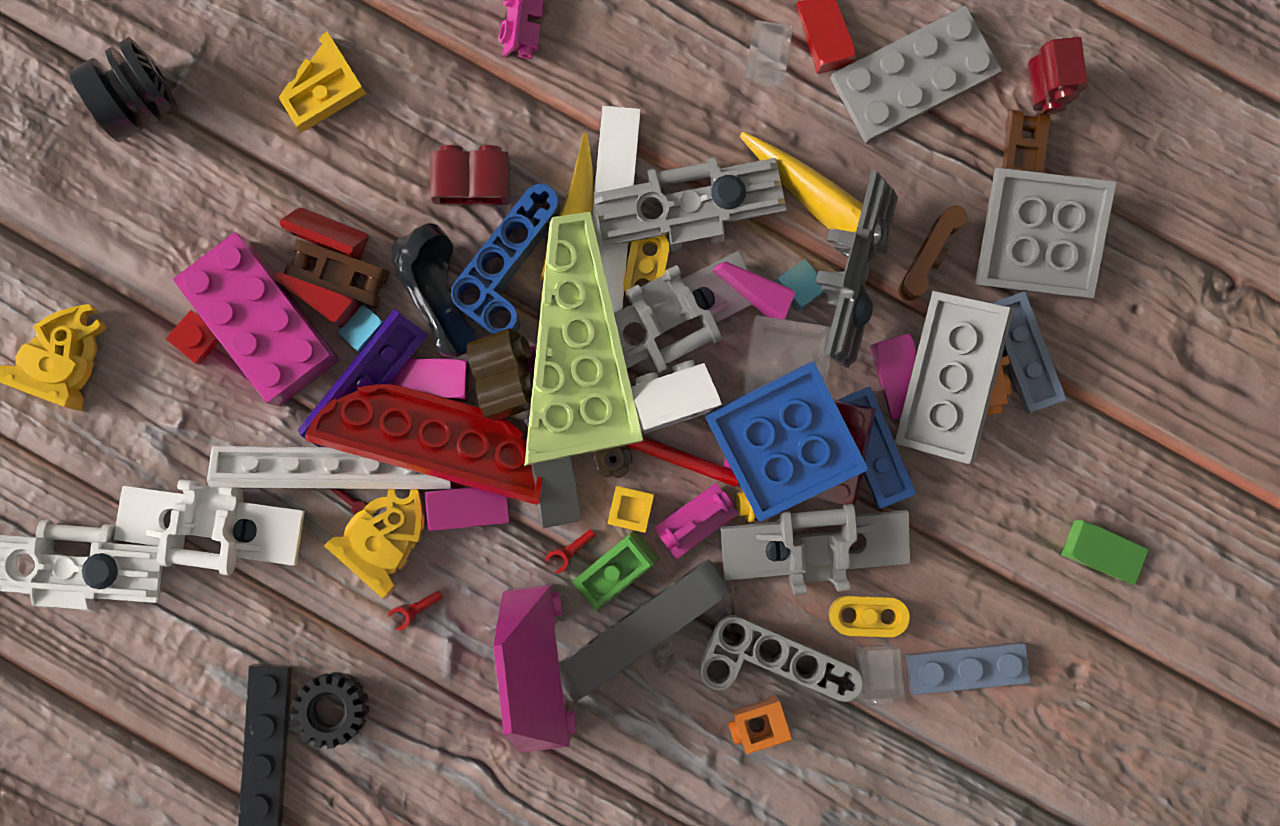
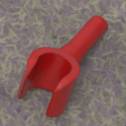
M589 529L572 544L549 552L545 562L553 557L554 554L561 555L564 559V565L554 573L565 571L570 566L572 557L577 551L595 538L596 535Z
M437 590L417 603L415 602L412 605L402 604L389 611L388 617L398 611L402 612L406 617L405 624L395 630H404L415 622L416 615L443 599V596Z

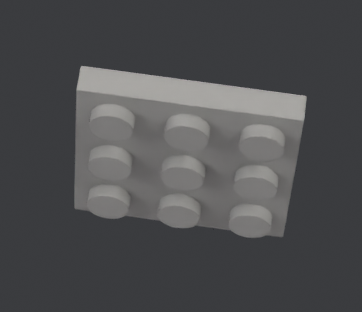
M995 168L975 283L984 286L1094 298L1116 182Z

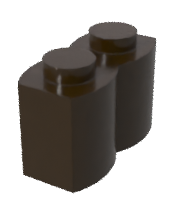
M507 328L467 343L469 364L476 380L477 398L484 417L498 421L530 410L534 373L529 371L528 358L531 357V348L525 336H521L520 333Z

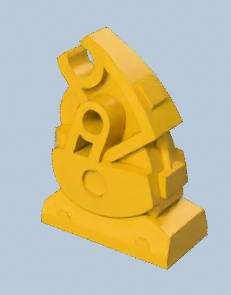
M90 304L70 307L58 312L56 311L35 324L33 328L36 335L28 344L25 343L21 346L15 356L16 366H0V383L60 406L82 411L84 398L80 390L88 381L93 369V360L97 352L95 337L107 328L105 323L98 319L92 325H87V318L91 314L99 313L97 308Z
M388 489L387 497L374 499L364 510L358 512L349 521L344 531V537H333L324 545L325 548L382 599H388L396 589L397 585L391 575L396 574L399 569H403L409 562L407 558L411 550L414 549L416 543L421 541L422 531L425 528V516L423 515V506L418 489H410V495L405 499L397 497V489ZM386 508L385 512L373 517L377 510Z

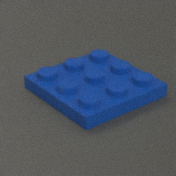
M814 360L705 414V418L759 522L869 470Z

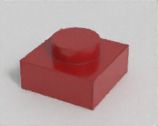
M193 310L186 314L166 338L181 353L198 365L205 360L219 343V340L200 315Z

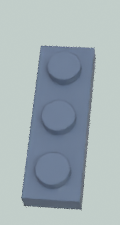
M1024 291L991 303L1014 308L1003 356H1009L1010 364L1007 366L1025 414L1067 400L1026 292Z
M1023 642L906 654L909 689L913 695L1030 683L1026 644Z

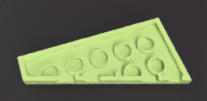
M591 212L556 216L551 219L549 224L524 466L643 441Z

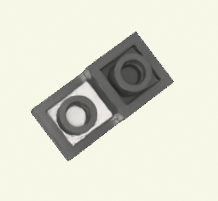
M566 457L532 464L535 484L537 477L542 476L541 497L537 505L539 523L542 528L581 521L571 458Z

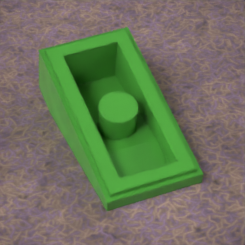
M1074 520L1061 556L1135 585L1149 549L1084 520Z
M633 530L572 582L595 611H598L650 569L659 560V557L639 532Z

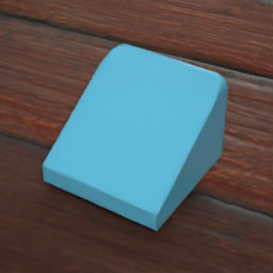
M805 258L776 280V283L788 287L795 292L791 304L798 312L824 292L822 291L823 285L815 283L817 273Z
M362 304L338 333L355 350L360 352L384 321Z

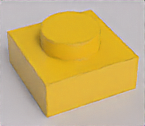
M616 486L607 524L646 533L654 494Z

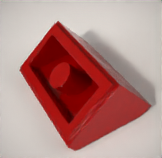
M305 208L294 210L283 217L279 223L281 228L293 236L360 260L369 239V235L365 232Z

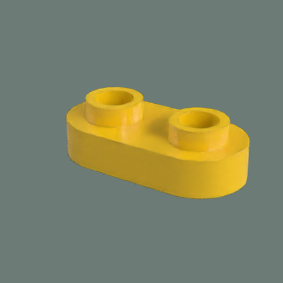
M665 235L631 242L623 283L625 295L627 290L636 286L639 281H647L649 283L665 274L669 255V242ZM647 244H653L657 247V253L653 256H647L643 252V247Z
M845 595L837 598L829 609V621L832 627L846 636L896 637L906 630L910 619L909 611L903 602L886 596ZM846 608H852L854 611V618L849 622H844L841 617L842 611ZM885 609H890L893 613V618L889 623L881 621V613Z

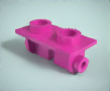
M544 0L503 1L504 6L508 7L507 20L502 22L499 33V42L503 43L502 57L506 58L513 50H517L519 57L524 59L533 58V54L538 51L540 24L529 22L527 19L528 17L535 19L542 17Z
M714 483L655 526L654 529L675 559H678L737 516L738 512L727 494L721 490L717 483Z

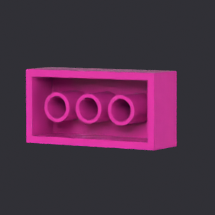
M237 232L231 234L172 279L267 404L282 406L341 360L288 290L275 280L274 272L251 242Z

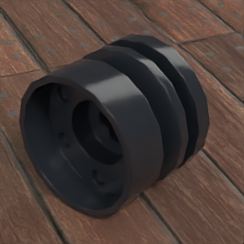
M130 37L119 42L124 57L114 47L105 50L112 69L108 70L93 57L69 71L75 90L87 109L104 131L119 143L143 129L137 111L141 110L145 116L156 122L161 119L157 105L166 114H170L178 109L171 93L170 85L163 72L151 56L145 53Z

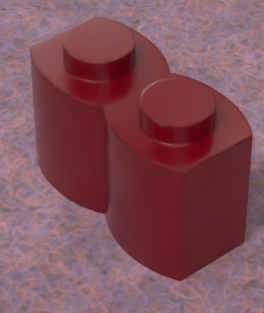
M1082 37L1053 39L1040 48V54L1029 60L1027 65L1034 111L1042 110L1043 114L1063 112L1067 109L1066 105L1080 97L1079 93L1088 87Z
M443 145L440 147V150L431 151L430 198L433 204L450 206L470 204L484 206L509 205V153L502 151L501 147L495 145H483L479 147V151L471 152L463 151V147L458 145Z

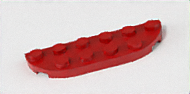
M390 384L358 387V391L345 395L338 400L334 398L325 405L315 416L305 435L307 442L531 504L538 505L540 501L542 476L537 477L535 484L532 464L524 466L527 443L522 438L523 433L506 419L495 421L485 418L481 408L411 388Z

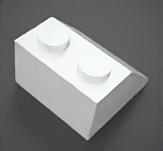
M689 360L672 366V374L658 378L657 372H653L635 379L636 385L632 386L631 390L644 434L704 415L722 405L704 363L695 366L694 360Z

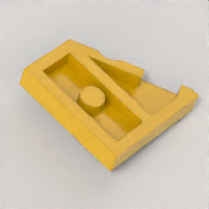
M328 31L320 37L319 41L322 45L311 61L307 59L303 61L297 70L295 79L287 84L279 96L280 101L301 133L366 94Z

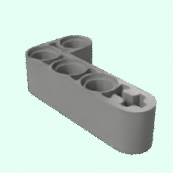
M736 614L724 615L718 620L699 665L704 683L711 689L718 691L725 690L733 684L744 659L838 701L847 702L854 700L861 693L863 686L861 675L848 663ZM731 623H737L743 627V637L737 643H728L723 640V630ZM768 639L777 640L779 643V652L771 659L762 658L759 653L760 645ZM805 655L813 656L815 666L812 672L805 675L798 674L796 671L798 659ZM715 660H722L728 664V672L721 679H712L707 675L709 664ZM826 669L839 677H843L845 674L850 679L848 686L840 685L838 689V685L830 678L824 676Z

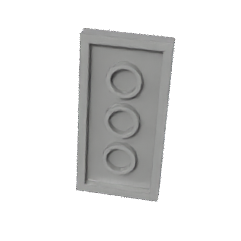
M965 5L832 73L830 79L866 144L997 77L1002 70Z
M932 291L895 444L963 463L974 464L1014 308Z

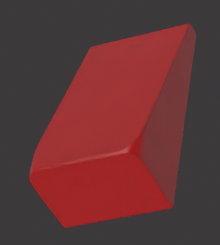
M802 0L796 2L816 74L843 68L854 63L857 55L837 1Z
M280 272L274 274L276 281L340 328L347 323L361 306L354 299Z

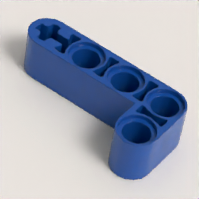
M545 184L533 185L523 194L451 288V297L455 305L490 334L507 328L517 332L520 328L518 312L499 293L549 231L551 219L560 214V205L556 192ZM547 200L549 209L546 211L540 208L537 211L534 203L536 201L544 203ZM533 217L537 225L536 227L530 222ZM516 228H524L528 231V237L524 242L514 244L508 240L511 231ZM492 258L504 260V267L497 274H488L485 271L487 262ZM471 287L480 289V298L475 304L465 305L462 303V295L465 290ZM501 310L510 312L511 321L508 326L502 329L492 326V318L495 313Z

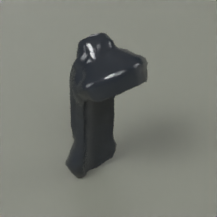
M427 223L414 229L409 235L400 237L393 242V264L409 296L420 314L427 321L429 327L433 330L436 351L445 357H458L467 353V343L477 339L474 330L468 326L447 290L446 282L454 245L448 235L437 224Z

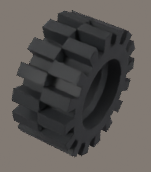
M341 672L325 673L312 679L297 692L299 696L293 700L291 706L295 707V711L291 713V720H297L298 725L294 729L296 733L300 731L304 733L303 741L306 743L310 741L315 742L313 747L321 748L325 745L327 749H331L339 744H345L359 733V730L367 721L365 716L369 713V706L365 705L368 696L367 693L362 694L360 691L363 686L359 682L355 684L351 681L353 679L352 676L348 674L340 676ZM334 695L343 702L345 714L340 723L329 725L319 719L316 707L321 697Z

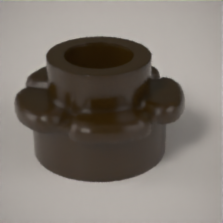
M623 446L595 451L594 461L597 463V471L606 478L611 476L620 478L629 471L628 465L632 462L631 451ZM611 456H615L617 458V461L615 463H611L609 461V458Z

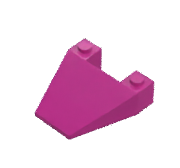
M553 584L507 589L502 592L493 647L503 734L521 753L569 747L571 735L577 734L575 711H568L567 701H563L555 634L556 616L563 615L561 593H554Z

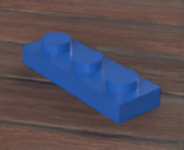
M871 386L838 399L876 408L865 460L869 470L863 472V475L877 508L882 509L917 494Z

